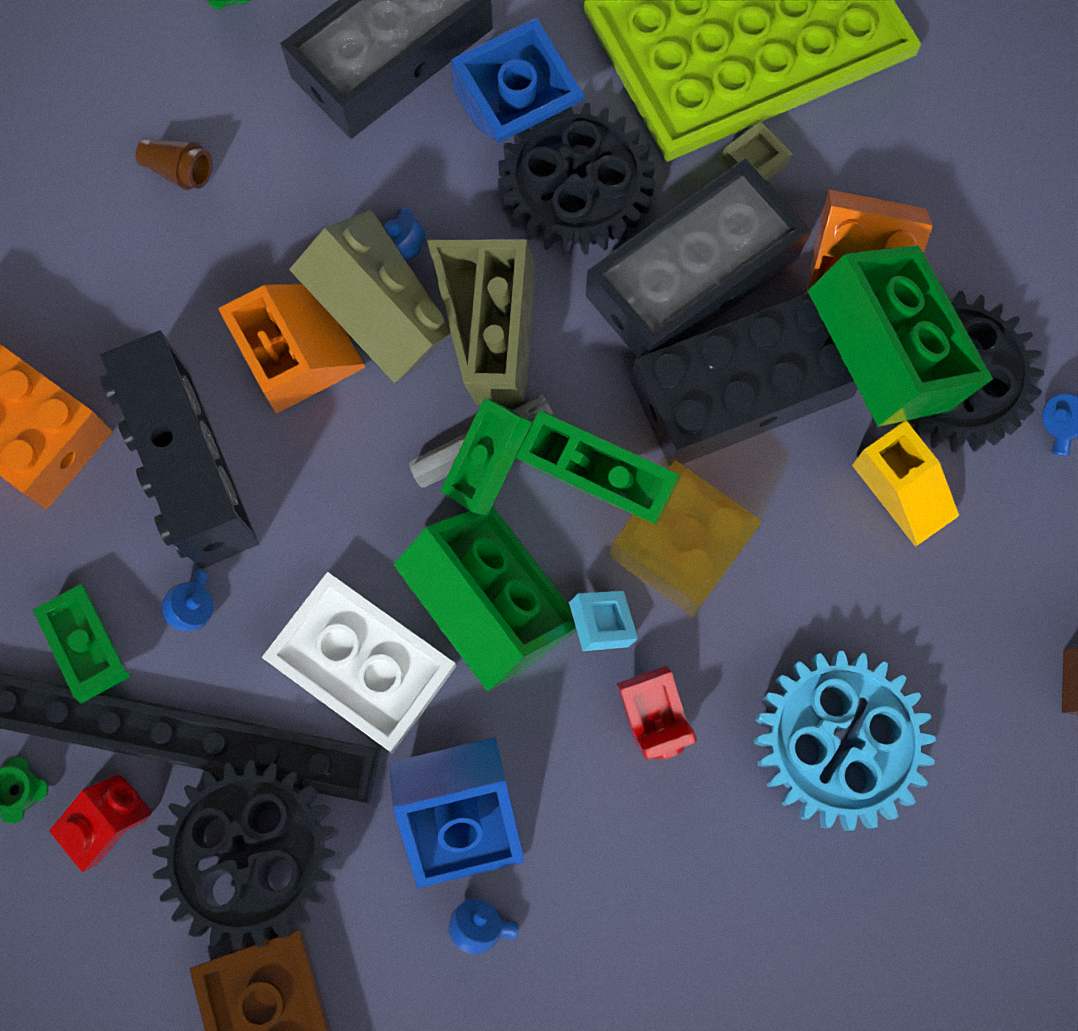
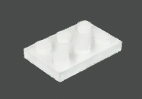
M329 572L324 575L262 656L264 660L392 754L456 668L455 662Z

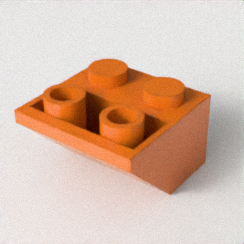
M829 189L816 236L806 293L844 254L919 245L924 253L933 227L927 208Z
M303 284L263 285L218 308L276 414L365 368L345 329Z

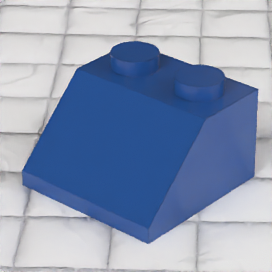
M537 17L451 59L455 94L476 129L497 143L584 100L582 90Z
M496 737L388 763L393 810L417 889L525 862Z

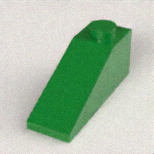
M540 410L516 456L517 459L534 470L654 525L658 524L681 478L675 472Z

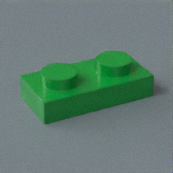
M484 397L440 491L471 512L488 516L532 422L502 404Z
M82 584L32 609L73 697L81 704L131 677L89 591Z

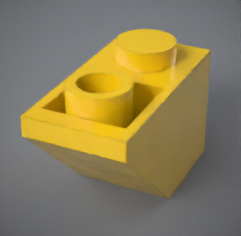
M907 420L864 449L852 464L853 468L915 547L959 516L940 462Z

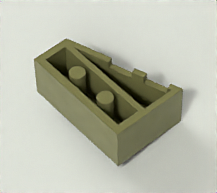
M372 210L325 227L289 269L394 383L415 371L451 334L449 325L443 318L442 313L435 306Z
M527 239L427 240L439 281L440 293L444 300L463 383L476 405H481L485 397L502 405L525 404L536 266Z

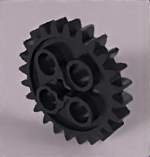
M585 103L580 114H574L572 107H569L563 111V115L557 116L555 114L545 119L544 122H539L529 127V132L523 130L515 134L514 143L504 144L505 159L499 160L498 163L499 176H501L498 179L499 194L504 195L502 197L504 212L514 211L512 213V225L519 227L528 223L526 239L530 241L540 233L543 234L544 249L546 250L553 245L555 240L562 241L563 254L569 253L572 243H579L583 254L586 255L589 252L590 242L596 241L603 250H607L610 234L623 242L626 238V225L635 229L639 227L640 213H648L651 201L649 196L654 194L655 180L651 178L654 177L655 162L648 161L650 153L649 144L638 145L640 138L639 129L625 133L626 118L624 116L611 123L608 121L609 108L605 107L596 117L591 115L590 104ZM577 145H584L589 147L590 149L585 151H579L572 147ZM537 171H548L552 175H549L547 177H539L534 175L533 173ZM606 179H612L619 182L620 184L616 186H608L603 184L601 181ZM567 205H575L582 210L569 213L562 208Z
M959 291L951 301V304L970 338L980 342L984 349H977L993 378L987 385H990L995 390L997 397L987 395L980 388L951 411L907 420V422L911 421L915 425L914 431L919 437L924 431L931 434V448L935 449L946 438L949 440L951 451L954 453L964 445L966 440L970 448L975 452L986 443V439L995 446L1005 438V433L1012 435L1022 426L1020 420H1025L1034 412L1035 409L1030 403H1033L1042 394V390L1032 384H1035L1044 376L1043 370L1030 367L1042 355L1041 351L1026 350L1024 346L1033 337L1032 332L1017 335L1013 330L1019 323L1020 318L1015 316L1004 321L1000 318L1003 312V304L999 303L991 311L984 309V295L980 294L974 303L970 305L966 302L964 292ZM963 403H965L966 407H967L971 412L966 411V409H965ZM904 421L895 423V425L898 426Z
M248 760L244 775H241L236 765L230 762L225 763L224 780H220L209 771L204 772L203 777L206 789L200 791L186 785L184 790L190 801L188 805L184 807L170 803L168 806L170 811L178 818L175 825L166 824L158 826L157 830L170 838L169 845L152 850L153 855L167 859V866L153 873V879L170 881L171 887L159 897L160 901L167 903L179 901L181 903L171 917L174 922H184L194 917L188 934L191 937H201L211 928L210 946L221 947L231 933L233 950H245L251 933L258 947L269 946L271 928L281 938H289L291 936V928L288 919L292 917L301 923L308 924L311 919L304 907L307 901L324 904L326 901L323 895L316 889L318 882H335L336 879L334 875L323 869L325 861L340 858V853L325 848L324 842L339 834L338 829L331 826H321L320 824L331 812L330 807L325 804L311 807L310 805L316 799L319 791L313 786H309L297 792L302 776L295 772H291L281 782L282 767L275 763L269 765L263 776L260 764L254 760ZM277 804L281 811L279 825L273 831L263 834L258 826L259 814L266 806ZM221 818L225 825V835L217 846L209 848L204 841V831L211 821ZM288 837L295 838V844L290 848L252 854L248 857V864L229 860L202 871L198 867L199 862L204 859L242 853L246 848L245 842L258 847H265L278 843ZM286 859L291 866L292 876L284 888L275 891L268 882L269 869L276 861ZM229 873L235 882V892L229 902L221 906L215 901L213 887L220 876Z

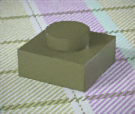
M760 121L725 147L722 159L732 168L746 158L759 174L768 181L789 165L793 154Z

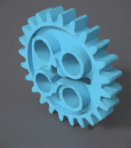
M838 651L833 655L831 666L828 665L821 653L816 654L812 657L811 661L812 672L799 661L792 666L796 682L787 676L781 675L775 680V683L783 695L767 693L762 700L773 709V713H761L755 719L762 726L769 728L768 734H763L753 739L754 744L769 747L770 754L757 762L758 766H774L776 774L769 779L766 785L770 788L784 784L787 791L783 795L781 804L786 806L797 800L801 801L799 818L802 820L809 819L816 811H820V826L825 829L831 828L836 817L839 816L843 830L854 831L857 824V815H859L867 829L878 827L876 810L887 820L898 818L897 809L893 801L895 800L904 806L913 805L916 801L907 787L920 788L927 786L928 782L916 770L918 767L934 765L935 762L930 756L921 753V746L935 742L936 737L920 733L919 725L931 719L930 714H915L912 706L921 698L920 693H913L904 697L900 690L905 684L906 677L902 675L891 681L885 679L888 663L885 661L878 664L872 670H868L867 655L864 653L858 655L851 666L848 665L844 651ZM823 690L834 691L840 696L843 703L840 716H831L823 710L820 704V696ZM865 698L867 706L847 736V741L854 746L837 755L831 769L830 779L824 784L820 781V775L840 745V739L833 734L846 729L851 724L859 699ZM873 716L884 719L890 727L891 736L886 745L878 743L870 733L869 724ZM799 736L811 738L818 746L819 756L814 765L803 763L796 755L795 744ZM850 763L859 765L866 773L867 784L862 793L854 792L845 782V770Z

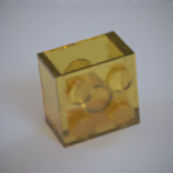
M675 460L668 470L679 474L681 478L658 524L654 525L633 515L612 542L609 557L694 618L763 521Z

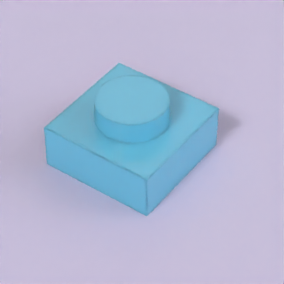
M624 591L578 593L569 602L582 651L627 648L638 639Z

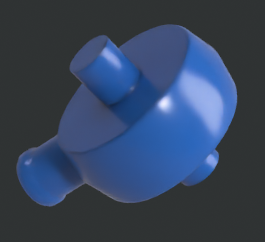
M401 208L397 211V219L395 221L389 220L384 225V229L403 258L407 260L420 254L421 246L425 240V231L420 222L413 218V213L410 209Z
M1060 393L1052 397L1043 408V425L1049 434L1055 437L1054 449L1052 450L1054 455L1070 456L1071 440L1078 438L1077 393Z
M201 569L193 570L189 582L173 586L165 595L162 602V613L166 622L174 629L181 632H192L203 628L210 620L214 605L211 595L204 588L209 578L207 572Z
M469 899L454 909L450 917L448 930L453 943L460 950L477 955L490 950L495 946L499 938L515 940L519 933V925L514 920H501L496 909L489 903L479 899Z

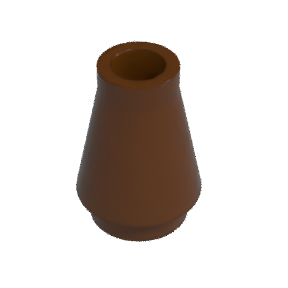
M143 138L136 149V161L140 166L149 168L184 190L204 187L211 176V155L208 151L203 150L202 146L197 142L163 141Z

